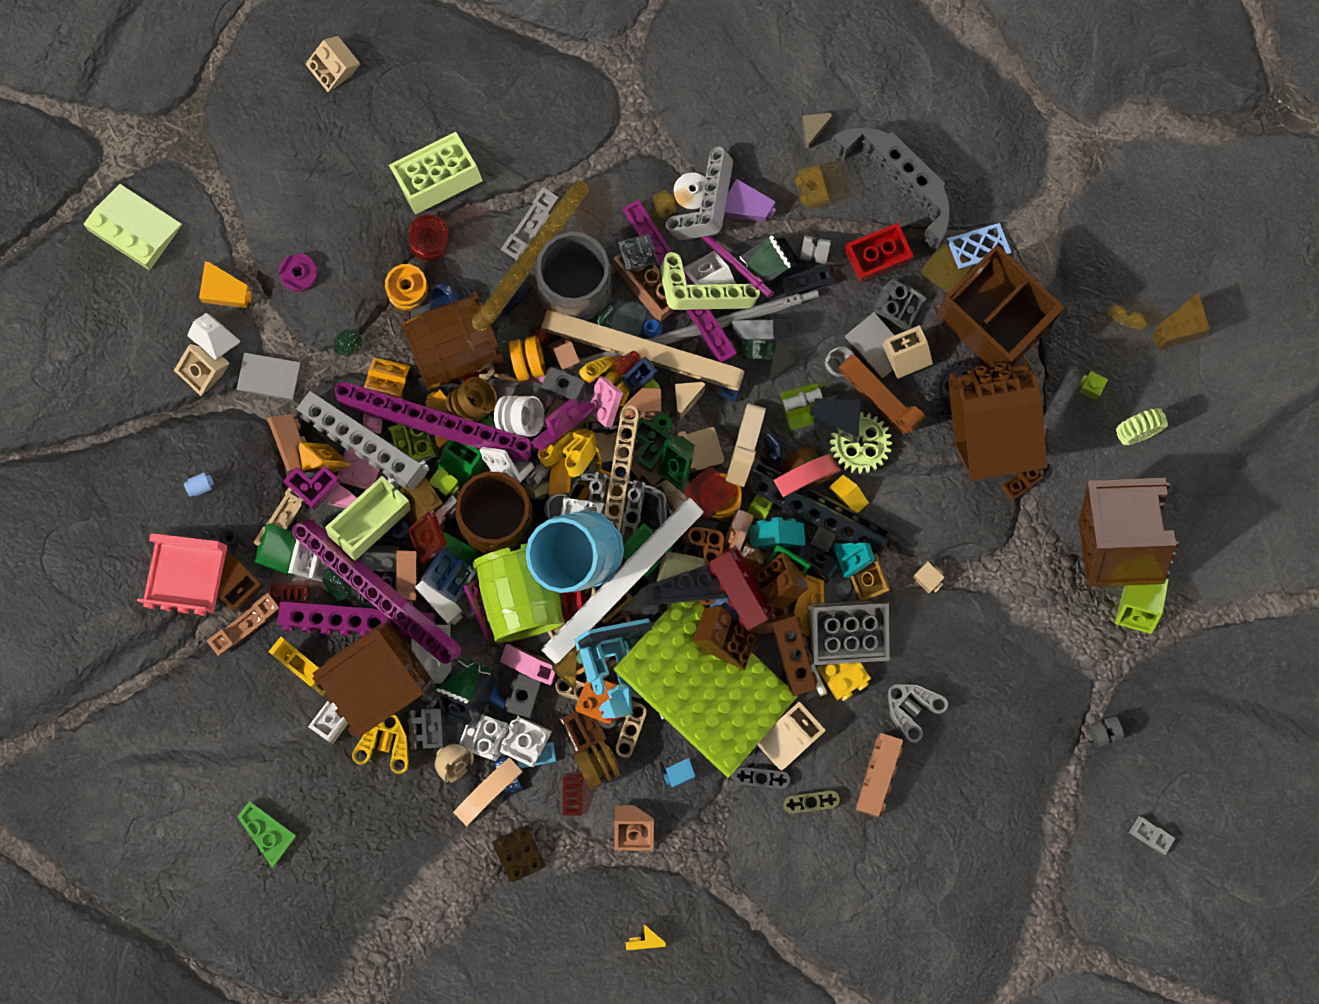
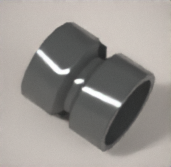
M1115 715L1104 719V723L1098 721L1089 725L1092 740L1097 748L1108 745L1109 741L1114 743L1124 739L1121 724Z

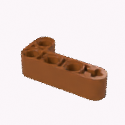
M694 527L684 533V540L688 545L701 547L700 558L704 559L706 565L710 564L707 560L709 553L714 558L722 553L724 536L720 531ZM693 531L698 535L696 542L691 539ZM711 534L717 538L715 544H712L709 540ZM716 600L698 602L702 606L713 604Z

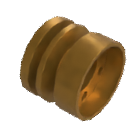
M480 377L469 378L450 392L446 398V407L449 414L473 422H478L494 411L497 404V395L494 388L488 381Z
M603 739L598 741L601 747L599 751L594 743L591 744L593 752L591 755L584 748L573 753L574 759L590 790L602 785L601 775H604L608 781H611L612 779L608 773L611 770L616 778L620 776L617 760Z

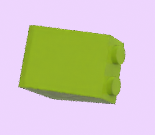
M1169 578L1166 579L1165 584L1124 586L1114 624L1152 634L1163 613Z

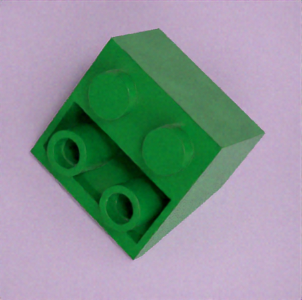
M449 440L442 450L438 469L442 468L449 475L457 479L459 485L463 487L472 477L480 474L487 463L482 459L481 452L475 447Z

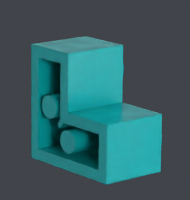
M782 517L771 518L770 522L768 520L757 521L756 525L750 526L751 549L766 550L776 548L777 544L783 548L805 546L804 523L796 522V519H786L783 521Z

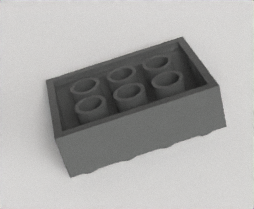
M884 600L808 604V626L813 665L890 661L889 603Z

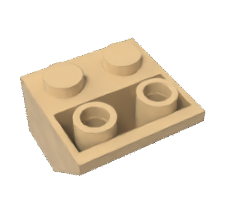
M339 36L324 39L306 63V66L327 92L332 91L351 77L360 65L359 61Z
M920 325L885 339L882 344L897 379L933 364L928 342Z

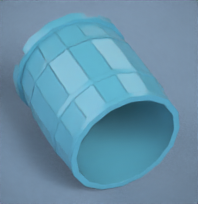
M584 510L555 516L538 526L529 538L526 549L528 569L539 584L548 590L560 593L581 591L600 586L612 578L621 566L624 553L622 535L617 527L615 528L613 523L602 513Z

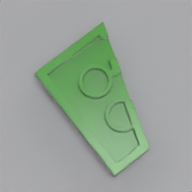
M250 801L238 815V819L263 853L270 866L274 868L297 836Z

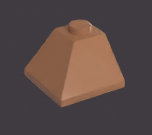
M615 805L614 850L654 851V818L634 805Z

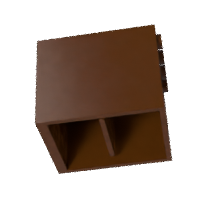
M996 244L944 297L942 303L936 308L938 310L936 317L988 366H994L997 363H1010L1013 367L1054 325L1065 307Z

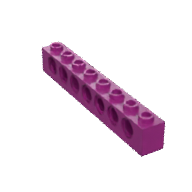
M280 602L277 624L283 631L294 632V629H302L301 632L313 633V630L321 631V634L326 635L340 632L342 636H352L353 633L359 634L362 637L373 629L371 624L374 620H380L382 623L388 617L379 609ZM422 613L434 624L436 623L435 614ZM303 614V620L295 622L296 615ZM316 616H323V620L321 623H314V618ZM336 617H342V622L339 625H333V620ZM360 618L361 624L358 627H353V620ZM399 627L398 631L405 641H409L411 637Z

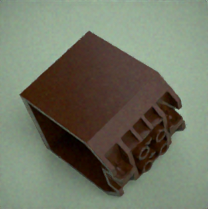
M1024 360L1020 366L1012 367L1010 363H997L994 366H979L968 370L967 375L956 376L955 372L950 374L949 393L954 446L971 481L1047 468L1042 399L1037 377L1034 372H1030L1027 360Z

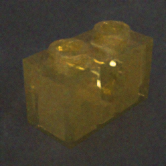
M820 165L797 170V176L794 179L796 187H800L802 193L799 194L801 205H805L806 210L828 205L829 197ZM808 185H811V187L814 188V190L811 191V189L808 188Z

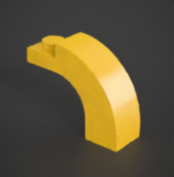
M280 637L268 652L323 696L326 691L321 684L317 686L312 679L314 677L312 673L319 668L285 639Z

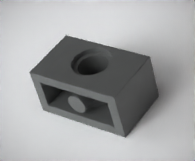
M550 367L541 385V389L544 394L563 402L573 398L579 404L587 389L585 380L579 375L574 374L572 376L567 374L562 368L557 367L555 369ZM563 383H569L566 388H561L560 386Z
M518 674V678L514 677L511 689H514L512 697L508 696L505 707L508 708L507 712L530 719L542 682ZM519 692H527L528 698L525 701H519L517 699Z

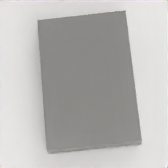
M873 312L845 335V338L881 379L893 371L882 344L885 339L895 335Z
M244 353L237 391L294 401L301 363Z

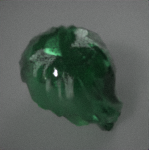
M330 567L326 568L322 573L323 584L328 593L335 596L336 601H344L352 593L351 585Z

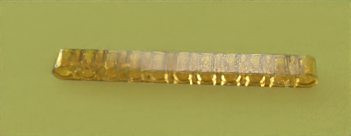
M576 181L564 193L474 315L472 325L475 329L484 331L496 320L536 265L544 245L558 235L588 194L589 189L585 182Z

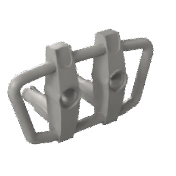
M596 472V474L582 473L571 478L570 493L567 494L569 498L578 481L591 480L592 482L589 485L591 492L588 501L604 503L606 487L610 483L608 474ZM634 480V482L629 481L628 489H630L628 492L629 500L623 515L621 532L623 544L638 529L641 521L644 493H649L659 499L660 526L667 520L666 495L662 491L646 485V482ZM630 512L637 514V521L635 523H630L627 520V515Z

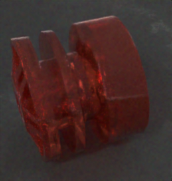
M431 214L421 215L413 220L408 234L410 251L422 261H433L443 256L448 245V228L445 222L438 216ZM430 238L432 239V242H430V241H428L427 243L425 242V239H427V240H429Z

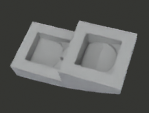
M1138 816L1129 831L1131 835L1163 855H1166L1175 840L1167 832L1157 828L1140 816Z

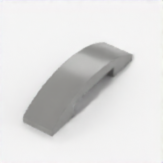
M542 187L532 202L533 205L515 232L509 236L501 250L517 260L539 232L559 197Z

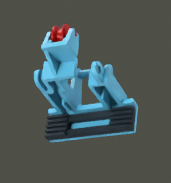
M649 618L591 629L574 639L577 651L580 650L576 655V660L579 664L584 665L588 683H592L593 690L597 695L605 692L603 678L609 675L605 659L616 656L617 663H619L634 647V639H638L652 630ZM618 674L620 685L607 691L610 700L604 702L599 708L602 718H605L607 721L633 714L631 690L633 688Z

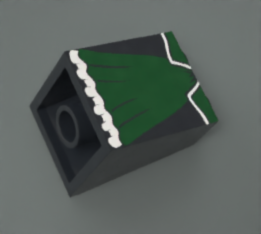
M772 234L737 258L756 277L759 276L767 287L781 281L782 277L789 276L803 268L783 235Z
M461 658L435 691L443 715L475 728L497 683L493 670L486 666H480L472 660L468 661Z

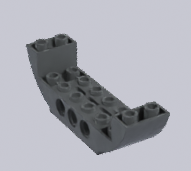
M854 128L833 135L831 151L836 157H841L844 160L860 145L862 152L870 155L879 168L887 171L888 177L892 181L896 180L901 185L900 188L904 193L910 194L919 207L927 210L928 216L935 221L927 228L923 238L929 248H934L937 251L949 221V203L944 189L945 183L893 132L888 134L877 129Z

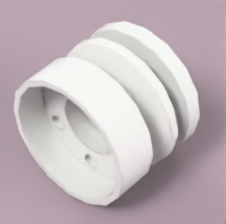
M502 396L498 400L494 411L496 429L519 436H536L541 431L544 423V409L539 398L535 396Z

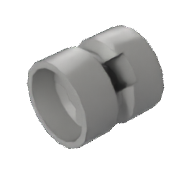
M804 235L800 259L807 261L815 259L817 263L826 264L831 240L823 238L816 240L815 237Z

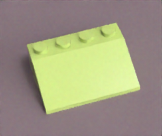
M456 132L389 165L415 215L483 181L475 162Z
M119 184L93 210L85 221L84 226L88 231L150 271L182 224Z

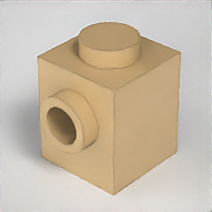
M929 562L913 576V579L928 593L932 590L936 593L944 585L941 582L944 579L942 570L937 566L933 567Z

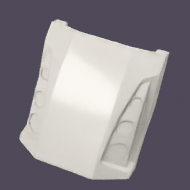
M482 715L475 728L466 725L459 744L466 747L473 754L496 761L502 754L499 750L503 740L509 733V724Z

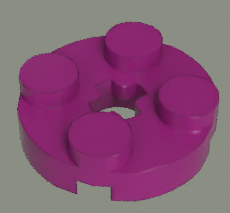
M305 254L289 255L283 259L279 266V277L287 289L294 292H305L315 283L317 268L313 260ZM299 268L302 269V275L295 277L293 271L299 270Z

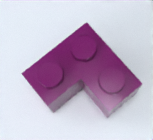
M325 466L311 480L296 467L283 481L289 489L314 511L341 483Z

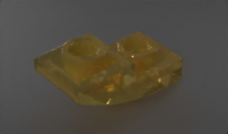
M1115 303L1107 311L1110 317L1129 328L1142 331L1147 325L1146 319L1140 313L1133 311L1128 316L1126 310Z

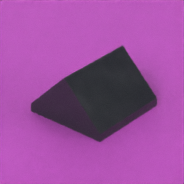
M811 538L798 555V557L811 564L807 572L824 580L825 583L829 582L839 565L835 553Z

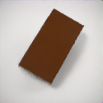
M1039 469L1020 472L1000 487L1012 502L1042 480L1044 476Z

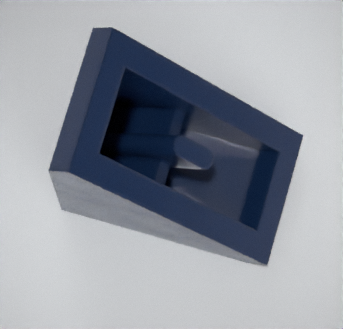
M645 356L621 379L633 394L654 380L657 376V370Z

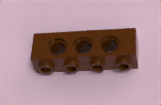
M789 613L771 619L792 694L796 696L816 690L815 683H818L815 672H811L810 665L813 663L810 654H806L805 647L808 645L805 635L801 636L800 628H802L800 617H796L794 613ZM789 631H794L795 636L790 640L786 639V634ZM793 650H800V654L798 657H791V652ZM799 668H805L803 675H796V671Z

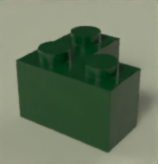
M642 416L638 422L636 441L644 446L635 457V463L651 473L661 460L665 440L672 437Z

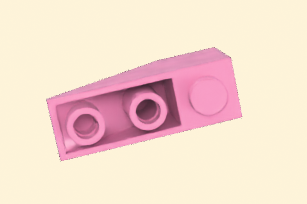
M506 644L500 660L501 663L549 685L554 683L561 665L510 644Z

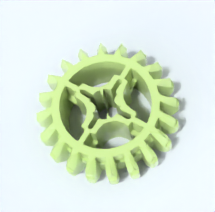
M1155 408L1139 413L1122 422L1116 428V432L1123 445L1139 443L1162 432L1167 427L1168 422L1163 411Z

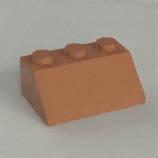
M292 414L267 418L287 472L290 475L296 467L302 471L299 444L300 442L307 443L305 436H300L298 431L302 429L298 418L294 419Z

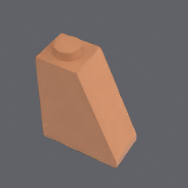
M397 551V592L413 605V603L418 601V591L415 586L418 585L419 556L416 551Z

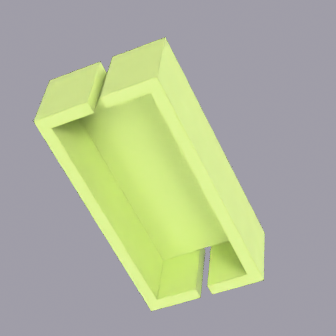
M381 476L325 527L328 537L339 547L342 546L343 551L355 561L411 510L410 503L405 496L398 490H395L394 486Z

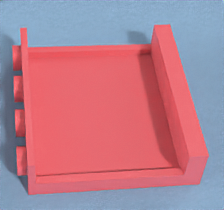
M151 533L149 541L155 543L150 571L144 599L137 598V601L143 603V607L155 609V606H159L161 610L172 611V608H175L177 612L189 614V610L194 611V614L206 616V613L214 614L228 545L219 541Z

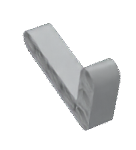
M716 147L710 152L700 211L673 216L666 222V229L677 240L714 235L722 228L733 159L722 147Z

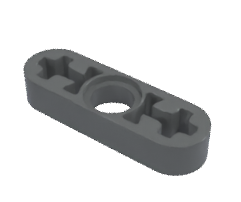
M741 767L733 775L735 783L741 786L782 790L790 783L789 775L783 771ZM744 771L745 775L751 776L750 772H755L753 783H749L750 779H744V782H740L737 774ZM764 773L767 776V782L759 784L756 781L757 774ZM770 774H774L773 778H779L780 775H783L786 783L779 786V782L772 781L773 785H769Z

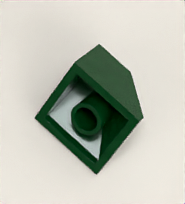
M684 436L665 440L658 474L681 492H685L695 447Z

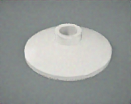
M687 173L676 181L674 196L682 207L687 209L700 208L705 177L698 173ZM691 186L696 188L694 192L689 190Z

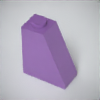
M736 179L727 195L724 218L765 222L767 218L771 219L776 211L774 208L775 201Z

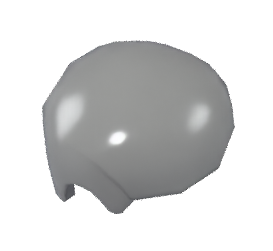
M837 347L831 350L825 358V367L828 372L836 377L843 376L838 367L853 352L847 347Z
M554 494L548 498L544 510L550 520L555 516L561 515L564 497L569 498L567 495Z

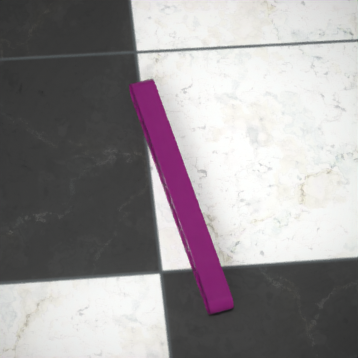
M342 382L335 387L337 403L342 407L478 449L488 447L505 450L510 459L520 462L528 461L532 456L531 443L525 437L350 383Z
M308 519L293 527V535L300 543L439 662L447 664L460 656L461 648L452 638L359 559L354 561L343 551L342 546L339 547L328 537L327 532L316 522Z

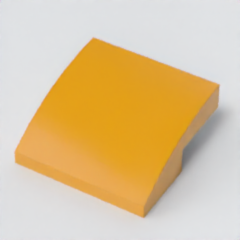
M373 357L363 388L401 399L410 366Z

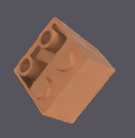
M640 389L617 411L615 417L620 418L622 409L625 406L631 405L638 410L639 419L642 416L650 421V419L661 412V389ZM629 409L625 412L626 419L632 420L635 417L634 410Z

